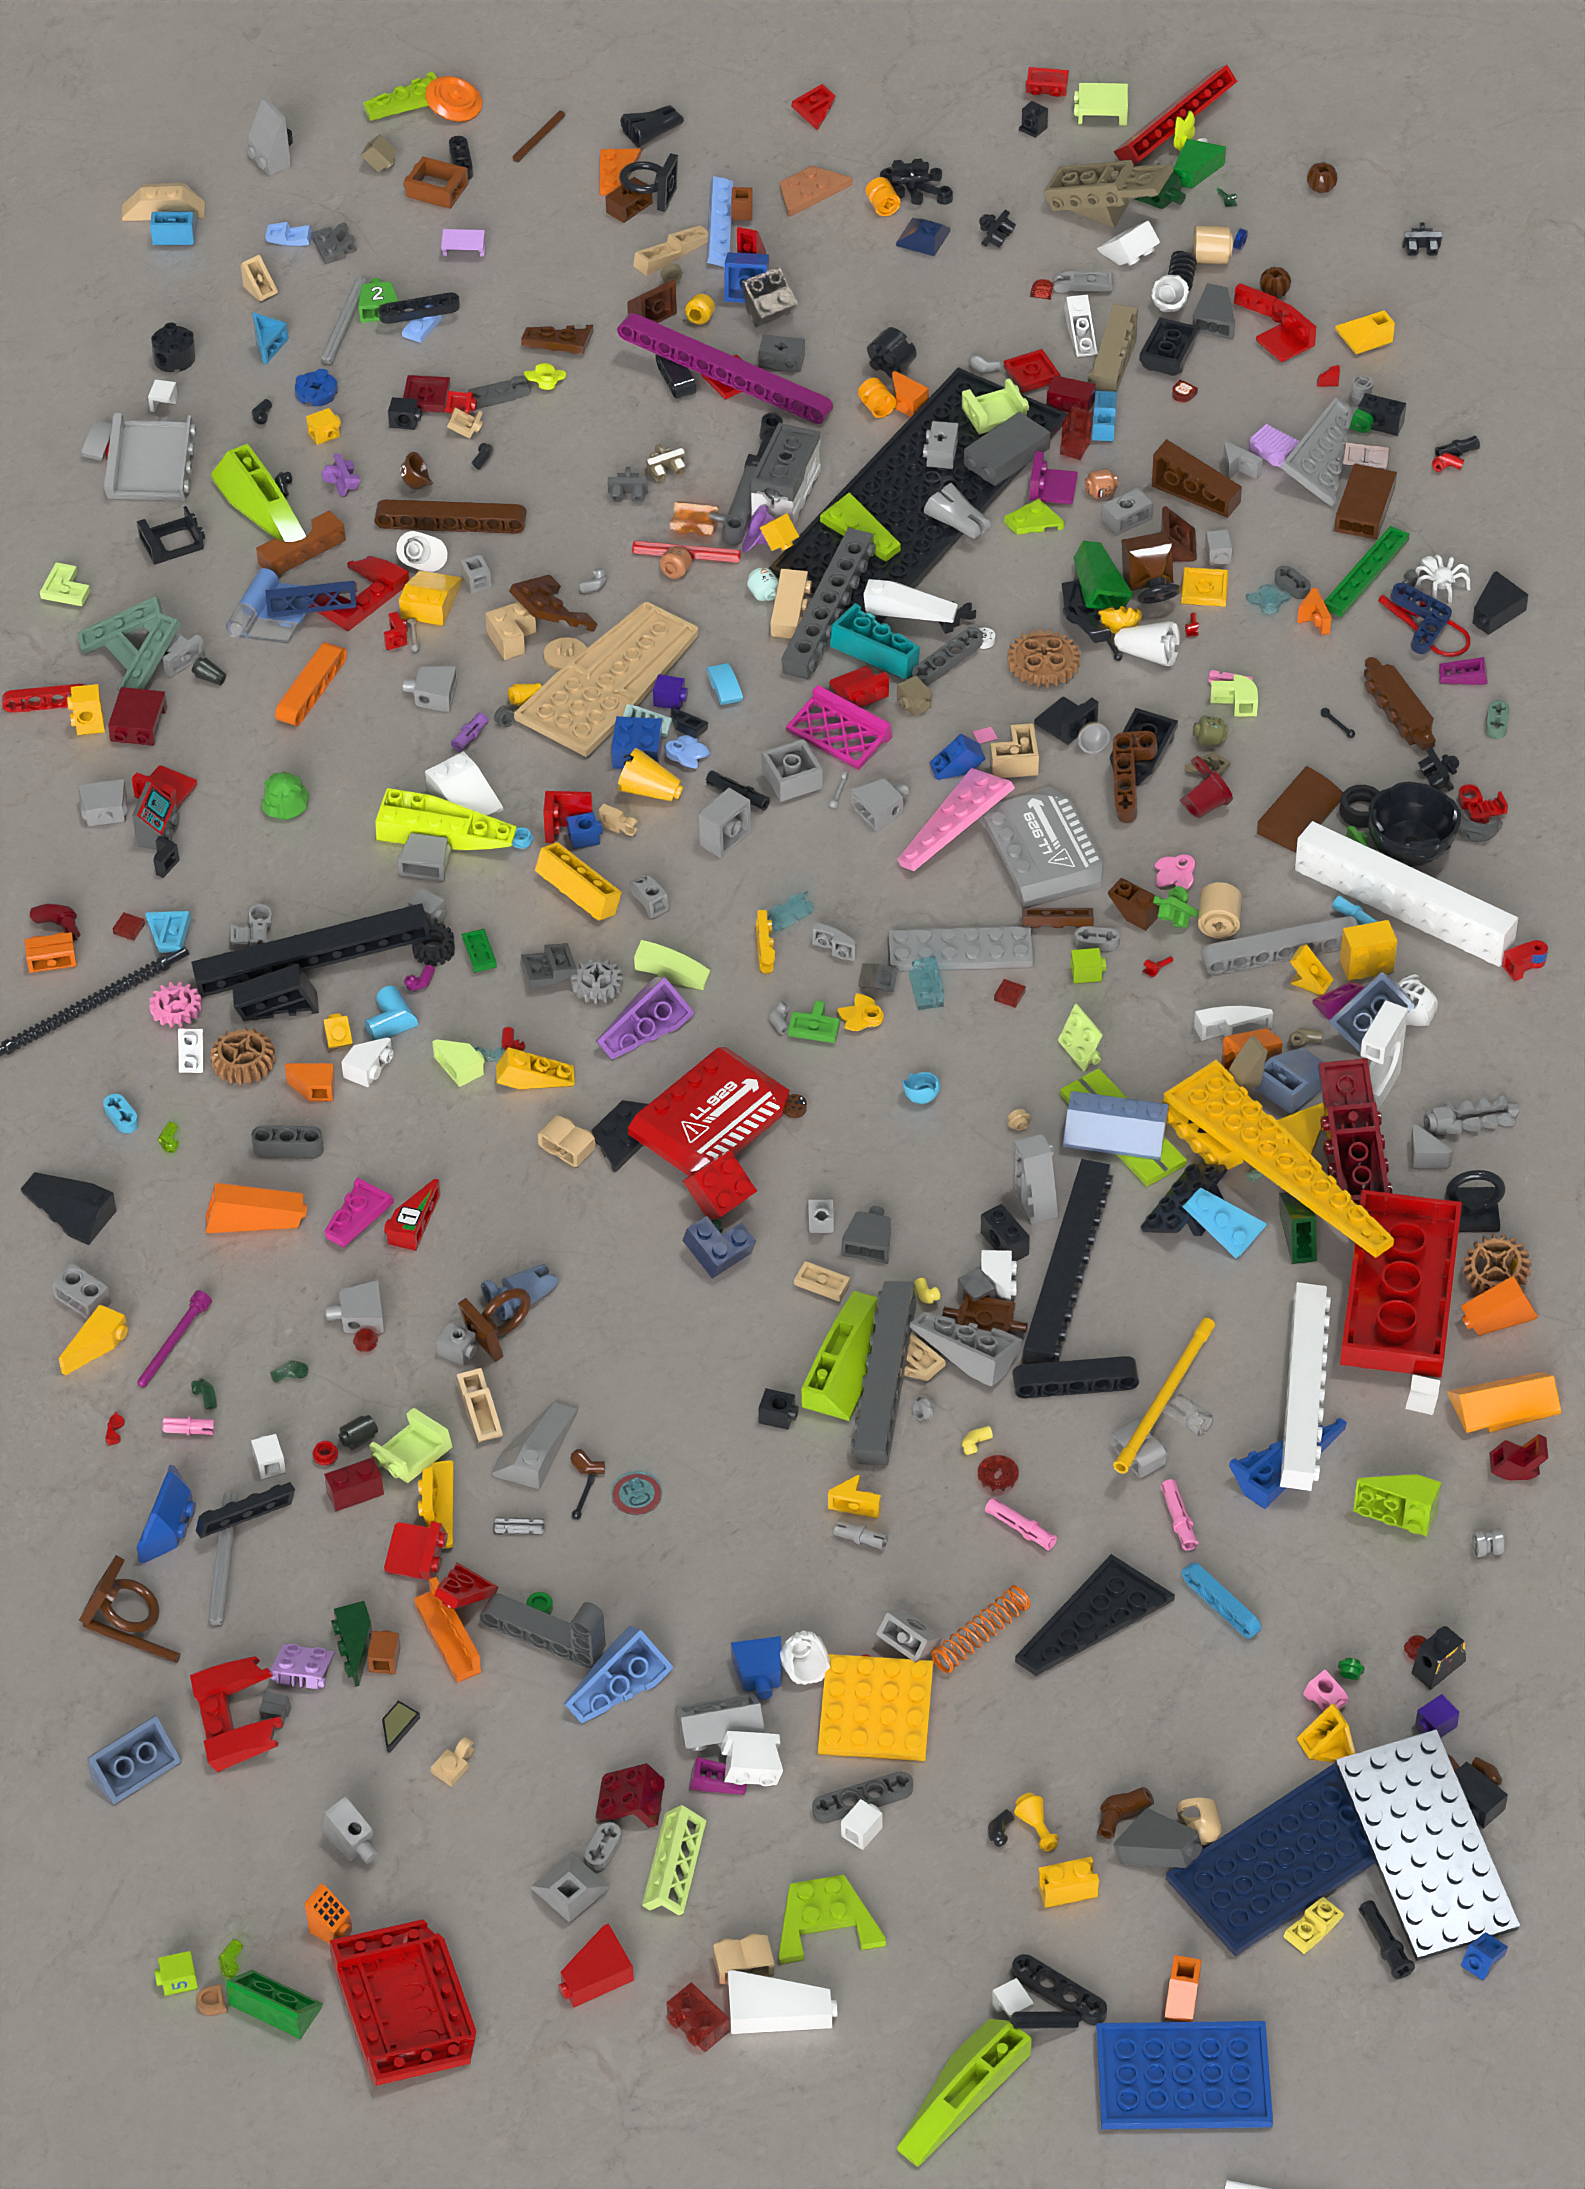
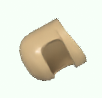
M1190 1798L1182 1800L1177 1804L1176 1812L1179 1821L1185 1823L1187 1827L1198 1831L1202 1846L1210 1845L1219 1839L1222 1825L1214 1800ZM1191 1806H1196L1199 1809L1200 1816L1193 1818L1185 1817L1182 1812Z

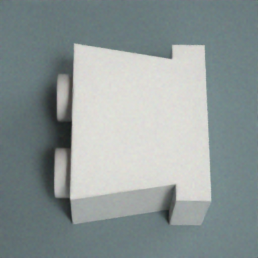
M727 1731L721 1744V1755H727L724 1782L738 1785H777L783 1772L777 1751L780 1745V1735Z

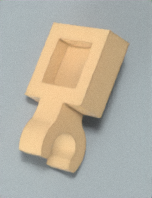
M466 1737L462 1738L454 1753L447 1749L430 1767L431 1774L452 1787L469 1769L466 1760L475 1752V1749L471 1747L474 1743Z

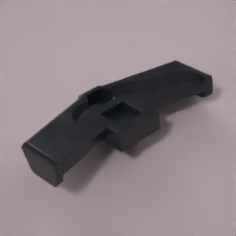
M1075 580L1062 583L1063 613L1066 619L1073 624H1077L1088 634L1094 643L1110 640L1111 630L1109 628L1106 629L1099 622L1100 614L1098 613V608H1090L1085 605L1080 581Z

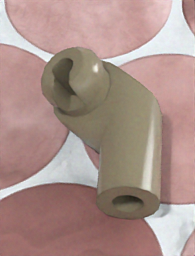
M1300 1028L1290 1035L1289 1043L1294 1047H1300L1309 1041L1322 1043L1324 1032Z

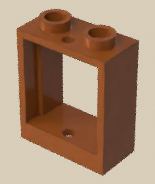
M424 156L414 165L409 176H406L404 179L406 197L449 209L452 208L468 186L467 168ZM425 175L449 182L445 187H440L422 182L421 180Z

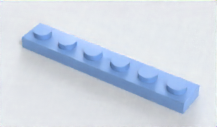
M713 176L710 192L707 263L725 267L727 252H730L733 181Z

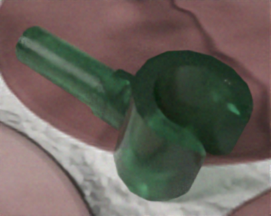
M1217 188L1216 191L1224 199L1225 207L1237 206L1235 201L1237 199L1236 193L1227 194L1221 188Z

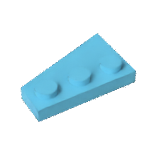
M1199 1188L1182 1206L1235 1258H1238L1267 1225V1223L1202 1188Z

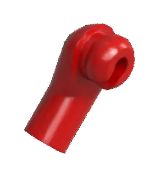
M1444 453L1434 458L1432 467L1437 472L1442 471L1448 466L1460 470L1464 459Z
M511 1027L503 1028L502 1048L506 1050L509 1047L524 1052L525 1043L523 1041L519 1043V1039L514 1040V1029Z

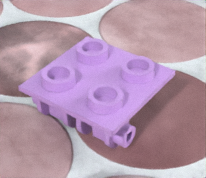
M283 1644L270 1669L273 1673L271 1679L276 1681V1684L291 1685L292 1683V1686H296L299 1677L300 1687H304L306 1679V1688L317 1690L320 1687L324 1688L326 1677L323 1676L335 1651H329L321 1647L308 1648L297 1644Z

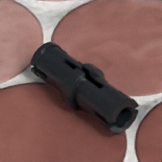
M1472 436L1464 440H1453L1452 443L1436 447L1435 456L1438 457L1444 453H1449L1460 457L1463 453L1479 449V439H1477V436Z

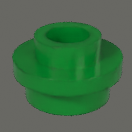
M1345 1658V1660L1338 1663L1339 1675L1350 1680L1360 1679V1675L1364 1673L1365 1668L1355 1658Z

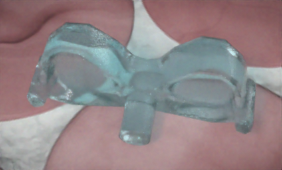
M479 1046L475 1048L476 1051L482 1053L484 1060L487 1062L499 1061L505 1052L502 1047H498L492 1053L490 1049L485 1051Z

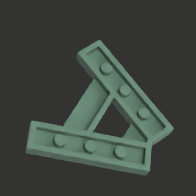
M155 596L77 632L81 650L85 654L106 646L127 669L117 688L118 691H120L121 687L144 689L181 623L178 619L163 614L160 600ZM145 627L149 634L138 651L125 636Z

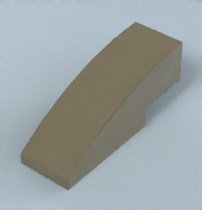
M1251 1036L1247 1040L1228 1070L1234 1077V1081L1248 1091L1250 1098L1252 1089L1261 1085L1268 1053L1255 1036Z

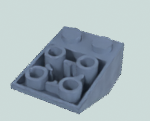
M1303 1047L1273 1056L1265 1062L1261 1085L1254 1087V1089L1289 1114H1293L1321 1090L1318 1064L1323 1061Z

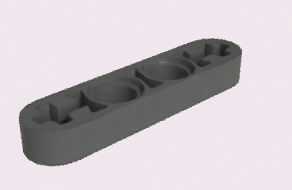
M976 627L965 629L916 665L912 670V676H917L926 686L930 685L982 646V631ZM953 648H960L962 650L957 654L950 652ZM937 660L945 662L942 666H936L933 663Z
M900 1771L821 1795L813 1801V1817L820 1823H829L844 1818L855 1806H848L842 1802L844 1798L850 1796L856 1798L857 1803L861 1799L867 1804H873L876 1807L906 1799L913 1792V1779L910 1774ZM901 1782L902 1785H905V1788H901L897 1783ZM887 1785L889 1786V1790H891V1793H888ZM872 1789H879L883 1794L878 1798H873L869 1796L868 1792ZM825 1806V1808L829 1809V1811L824 1812V1810L820 1809V1807Z

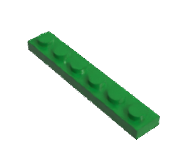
M1390 525L1325 599L1324 603L1328 611L1343 617L1409 541L1410 534Z

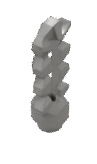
M1502 1095L1493 1104H1490L1486 1098H1482L1476 1107H1474L1471 1101H1464L1458 1111L1451 1103H1446L1444 1107L1434 1108L1430 1113H1426L1423 1121L1425 1130L1429 1133L1432 1132L1433 1136L1448 1133L1458 1135L1461 1134L1462 1129L1475 1132L1479 1131L1481 1127L1496 1129L1497 1124L1505 1127L1515 1126L1520 1109L1517 1103L1507 1102L1505 1096ZM1497 1110L1506 1112L1500 1114L1499 1116L1493 1114L1486 1115L1483 1118L1473 1117L1467 1118L1464 1121H1461L1460 1119L1456 1120V1118L1468 1114L1479 1115L1482 1112L1489 1111L1491 1113H1494Z

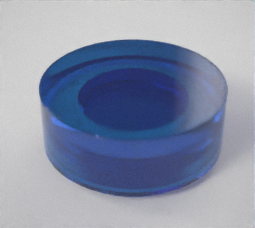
M1242 228L1238 230L1233 248L1243 249L1248 237V230Z

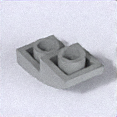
M99 420L94 421L81 452L82 456L103 462L107 446L110 442L112 424Z
M818 922L814 923L812 928L814 945L831 948L832 956L851 961L856 960V941L836 928Z

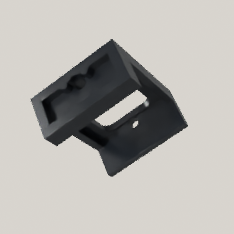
M187 506L183 507L184 518L152 528L149 527L145 519L137 521L139 538L154 565L204 549V531L202 527L197 526L196 516L194 513L191 514ZM181 530H188L195 541L193 544L168 551L165 549L160 538Z

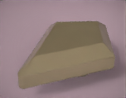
M1213 752L1201 757L1213 773L1216 771L1219 775L1231 765L1230 761ZM1192 763L1185 765V771L1200 774Z

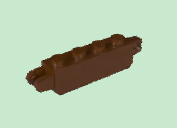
M1368 657L1365 660V667L1367 669L1364 670V677H1366L1365 688L1374 697L1378 707L1386 713L1389 722L1396 726L1400 736L1405 738L1410 746L1417 744L1422 750L1435 747L1436 740L1432 734L1434 720L1432 715L1393 665L1386 664L1382 666L1378 659Z

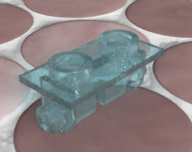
M808 891L802 895L797 893L787 900L788 903L783 906L777 904L768 911L767 919L772 921V928L775 931H782L795 922L791 916L792 914L799 921L812 913L814 905L811 901L807 902L806 900L809 894Z

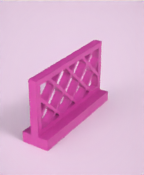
M819 685L812 690L813 696L786 726L788 732L858 770L883 742L888 743L892 738L890 723ZM814 705L823 710L822 713L809 715V711ZM837 716L841 719V722L827 724V718ZM824 718L825 725L811 726L812 720ZM808 721L809 728L806 729H798L795 727L798 723ZM855 726L859 728V732L846 734L845 727ZM842 728L843 735L830 737L829 730ZM823 731L827 733V738L816 739L813 737V733ZM874 736L877 738L873 743L864 744L863 737ZM861 739V745L848 747L847 740ZM845 741L846 748L835 749L831 747V743ZM863 751V755L858 761L851 758L849 753Z

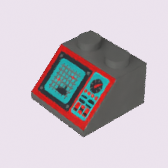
M146 782L132 814L137 847L157 850L155 840L158 837L172 840L173 829L175 826H178L180 821V813L177 812L175 801L151 782Z

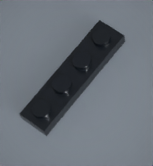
M291 1482L283 1485L278 1484L262 1493H253L246 1499L238 1502H229L224 1507L214 1511H205L199 1516L195 1531L201 1539L291 1505L295 1488Z

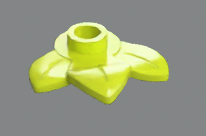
M1189 111L1185 121L1180 117H1177L1174 147L1180 152L1186 139L1193 140L1195 135V117L1192 111Z
M540 363L536 365L535 370L524 371L523 375L527 380L537 382L539 388L550 390L556 387L558 380L566 377V372L564 370H555L551 364Z

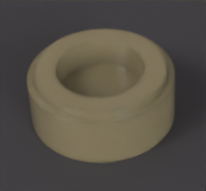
M675 263L669 264L661 270V277L665 283L672 279L678 282L683 275L680 266Z

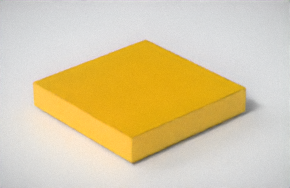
M1184 567L1181 604L1226 606L1228 570Z

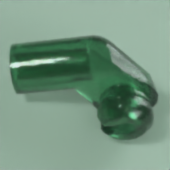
M290 1360L271 1371L270 1375L276 1383L286 1377L301 1379L308 1375L309 1368L303 1362Z

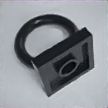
M670 153L663 167L646 161L630 163L620 171V182L626 189L635 193L649 194L658 192L657 210L665 212L677 190L678 155ZM636 170H650L657 173L652 185L632 183L628 180L627 176Z
M1471 1170L1455 1176L1448 1183L1445 1193L1446 1200L1462 1202L1459 1232H1500L1498 1203L1504 1197L1506 1187L1504 1181L1497 1174L1486 1170ZM1472 1180H1485L1491 1182L1495 1187L1459 1186Z

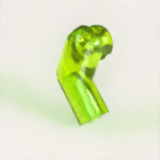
M168 1122L158 1137V1142L167 1153L175 1152L179 1146L178 1140L175 1141L173 1137L178 1130V1126L173 1122Z
M232 1939L218 1957L221 1973L229 1978L235 1977L239 1971V1964L237 1965L235 1957L243 1949L242 1943L236 1939Z

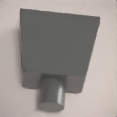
M872 1206L869 1213L860 1211L855 1213L842 1237V1256L888 1264L891 1218L883 1216V1208Z

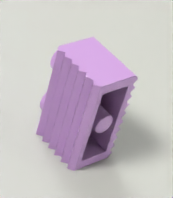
M1265 424L1250 437L1249 451L1269 461L1271 465L1280 467L1300 441L1295 438L1293 439L1292 436L1289 437V435L1282 433V431L1274 427L1272 428L1271 425Z

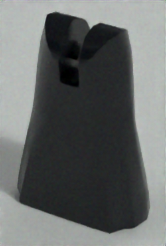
M672 105L644 113L623 114L620 119L623 133L638 148L684 122V118Z

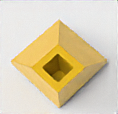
M1383 310L1336 325L1335 330L1355 354H1359L1392 343L1395 322Z

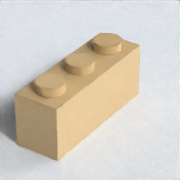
M781 569L770 623L772 637L792 639L802 619L803 612L808 607L806 596L811 594L812 581L808 580V571Z

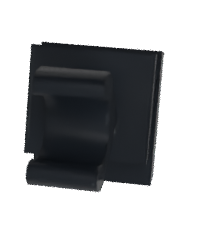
M966 603L957 609L953 623L938 621L945 634L953 632V627L960 626V618L967 620L975 619L976 610H972V603Z

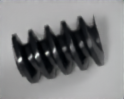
M1175 251L1171 255L1168 275H1180L1187 282L1188 291L1193 286L1197 259L1191 253L1184 251Z

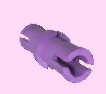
M479 712L468 724L462 726L461 732L451 741L453 749L461 752L470 741H474L478 737V733L489 722L486 715ZM473 728L471 733L468 736H466V734Z

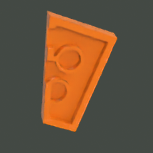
M641 148L600 149V195H608L622 185L619 179L620 171L626 165L636 162L640 158Z

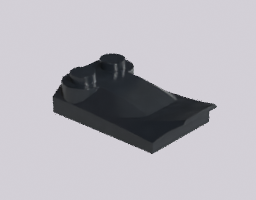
M1159 317L1140 352L1139 361L1142 366L1147 370L1171 376L1181 373L1183 371V363L1194 344L1200 327Z
M1139 708L1134 709L1123 732L1150 731L1156 736L1158 753L1153 759L1135 761L1136 786L1140 785L1153 773L1167 746L1173 742L1174 733L1178 727V720ZM1144 744V745H1143V747H1149V746H1151V744ZM1123 745V746H1121V747H1119V748L1125 749V748H1127L1128 746H1127V745ZM1112 751V753H1111V755H1110V762H1111V765H1112V768H1113V772H1114V766H1113V751ZM1122 766L1121 769H1127L1129 766Z

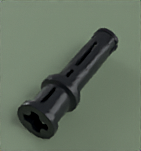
M1369 1900L1360 1905L1361 1908L1358 1910L1380 1945V1955L1383 1960H1387L1391 1967V1975L1395 1979L1408 1976L1415 1969V1964L1404 1953V1945L1392 1935L1375 1902Z

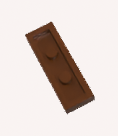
M1022 908V925L1030 926V928H1039L1041 926H1051L1053 928L1094 926L1093 908Z

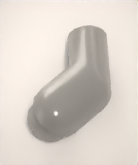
M973 355L969 359L970 365L980 373L1001 370L999 360L988 362L980 355Z
M602 568L595 569L592 580L579 582L580 593L599 590L607 580L605 570Z

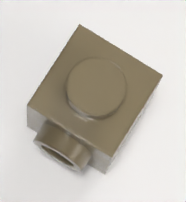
M379 134L367 143L360 156L379 172L383 168L388 169L393 165L397 150Z
M914 676L897 684V701L902 709L915 716L931 708V690L917 676Z

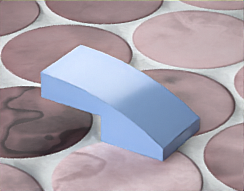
M288 222L269 224L265 239L267 242L286 246L309 245L312 229L310 225L290 228Z

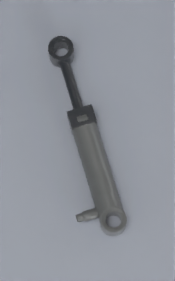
M767 413L762 417L759 434L762 440L757 455L748 454L744 472L728 515L712 512L708 515L709 519L723 523L722 540L726 544L738 545L743 541L744 532L752 513L751 478L778 423H783L782 417L778 414Z

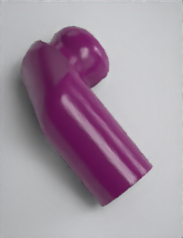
M425 965L419 977L416 978L415 975L406 976L404 979L406 988L410 991H416L427 987L435 973V968L431 965Z

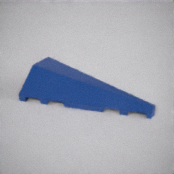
M1338 1418L1331 1425L1323 1427V1425L1318 1426L1322 1427L1321 1442H1317V1446H1321V1453L1345 1430L1346 1421ZM1283 1440L1271 1444L1268 1449L1261 1452L1252 1451L1248 1454V1457L1237 1460L1234 1458L1229 1463V1467L1244 1495L1264 1509L1286 1489V1487H1280Z

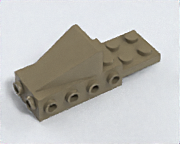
M1132 160L1059 166L1044 192L1052 211L1070 210L1106 226L1115 227L1130 203L1128 198L1154 197L1158 195L1173 172L1171 163L1134 167Z

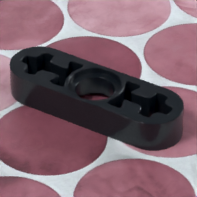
M454 136L449 140L452 164L467 168L468 180L473 177V166L467 139L463 136ZM465 157V159H461V160L456 159V158Z

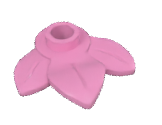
M1182 854L1176 858L1167 856L1159 859L1154 864V867L1159 870L1156 876V886L1164 887L1175 884V886H1181L1188 890L1194 882L1192 874L1196 866L1194 858L1190 855Z

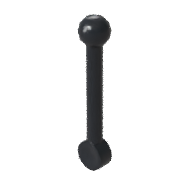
M1111 639L1108 640L1107 643L1114 653V659L1120 661L1122 654L1117 651Z
M1328 708L1321 709V716L1328 717L1346 732L1348 738L1355 736V731L1349 730L1332 716Z
M589 1474L578 1506L572 1512L573 1519L578 1520L581 1518V1509L591 1485L594 1484L595 1475Z

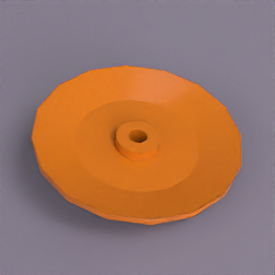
M453 76L439 77L432 80L426 88L425 98L429 107L436 114L447 120L456 122L469 121L475 118L482 109L483 100L479 91L462 78Z

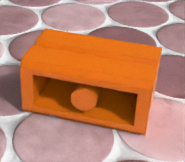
M59 932L55 935L33 936L32 938L24 939L29 973L77 966L72 932Z

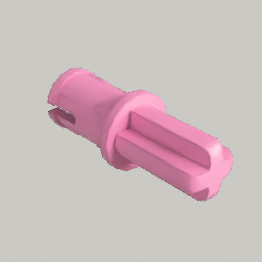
M188 1416V1418L165 1417L162 1429L164 1432L187 1433V1436H190V1434L213 1436L214 1419H193L191 1416Z

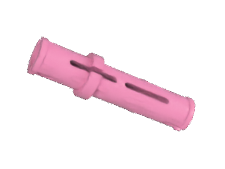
M1173 1479L1166 1480L1160 1487L1173 1519V1529L1180 1538L1182 1549L1186 1551L1193 1550L1198 1545V1540L1193 1531V1521L1187 1515L1177 1482Z
M995 1497L988 1501L985 1507L987 1513L1023 1534V1538L1026 1540H1033L1046 1550L1053 1548L1057 1541V1536L1040 1527L1037 1521H1030L998 1501Z

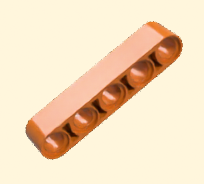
M323 642L277 705L275 719L299 726L345 663L347 650Z

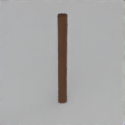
M558 111L513 155L514 161L519 162L565 117V113Z
M93 1619L88 1625L83 1623V1627L169 1661L177 1663L180 1659L181 1654Z

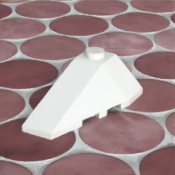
M869 579L864 592L866 613L869 612L872 615L953 623L958 609V604L892 581Z

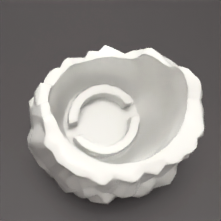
M1166 275L1155 281L1151 297L1160 311L1176 312L1183 308L1189 295L1187 282L1180 275Z
M803 1630L800 1633L796 1632L795 1635H792L785 1642L780 1652L782 1666L792 1681L797 1684L802 1683L806 1685L807 1683L811 1684L822 1681L825 1678V1672L830 1668V1657L822 1639L811 1631L806 1632Z

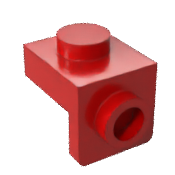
M448 391L445 412L452 414L453 410L457 408L472 416V411H476L477 398H474L473 392L469 391L468 393Z
M397 611L389 613L390 630L384 632L386 650L408 645L406 634L408 627L405 619H401Z

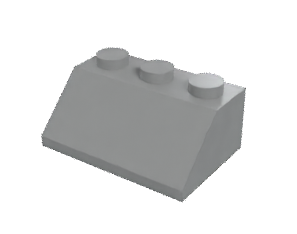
M754 1693L675 1707L683 1745L686 1749L690 1748V1751H701L706 1749V1745L717 1744L718 1747H721L727 1731L765 1733L761 1703Z

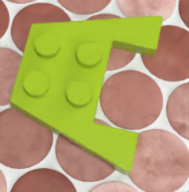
M844 1874L796 1882L789 1885L779 1950V1964L804 1960L800 1935L856 1926L861 1950L886 1946L884 1934Z

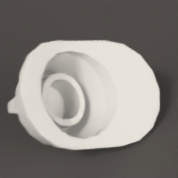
M410 531L404 533L397 542L396 551L399 559L410 567L434 572L441 569L447 561L448 553L446 546L435 537Z

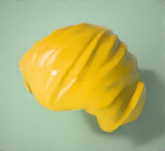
M1123 606L1119 610L1111 607L1098 612L1104 627L1109 628L1115 634L1119 633L1122 628L1138 626L1142 618L1139 609L1135 608L1133 610L1129 607L1126 610Z

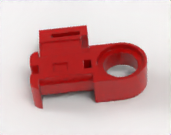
M1466 784L1459 789V804L1462 810L1467 809L1471 821L1487 824L1490 817L1507 814L1508 804L1501 791L1498 792L1497 798H1494L1493 801L1490 799L1483 801V796L1477 786ZM1471 793L1475 797L1466 798L1463 796V794Z

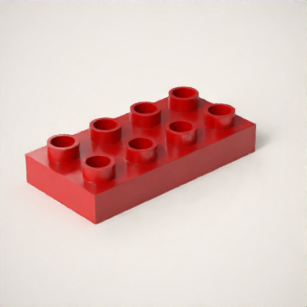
M1362 1190L1360 1205L1394 1238V1244L1375 1258L1355 1243L1340 1365L1442 1378L1462 1202Z

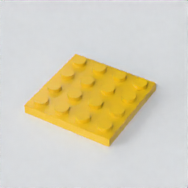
M828 1654L830 1657V1668L825 1672L818 1754L926 1761L933 1661L919 1660L915 1663L911 1659Z

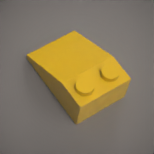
M420 570L405 584L399 598L401 619L415 618L417 622L444 626L463 581L462 577Z

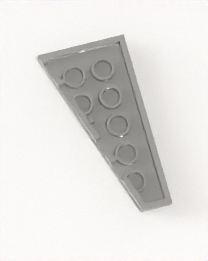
M1336 397L1280 466L1288 475L1296 479L1330 507L1336 503L1337 499L1335 495L1339 488L1338 479L1342 471L1344 446L1347 442L1348 437L1346 435L1352 416V409Z

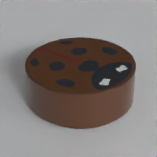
M799 1094L789 1095V1099L785 1104L784 1114L791 1118L803 1116L807 1111L806 1099Z

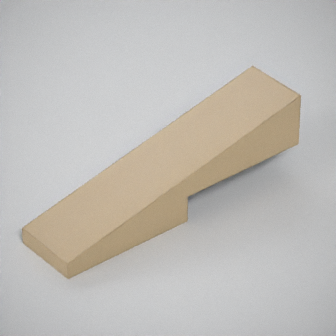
M701 225L669 234L667 242L635 252L633 266L642 274L648 276L707 243L708 231Z

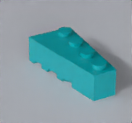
M856 603L831 625L830 647L898 677L907 679L912 675L913 668L919 663L920 647L900 633H893L891 627L887 624L881 625L875 620L874 615L869 612L865 614L861 611V606Z

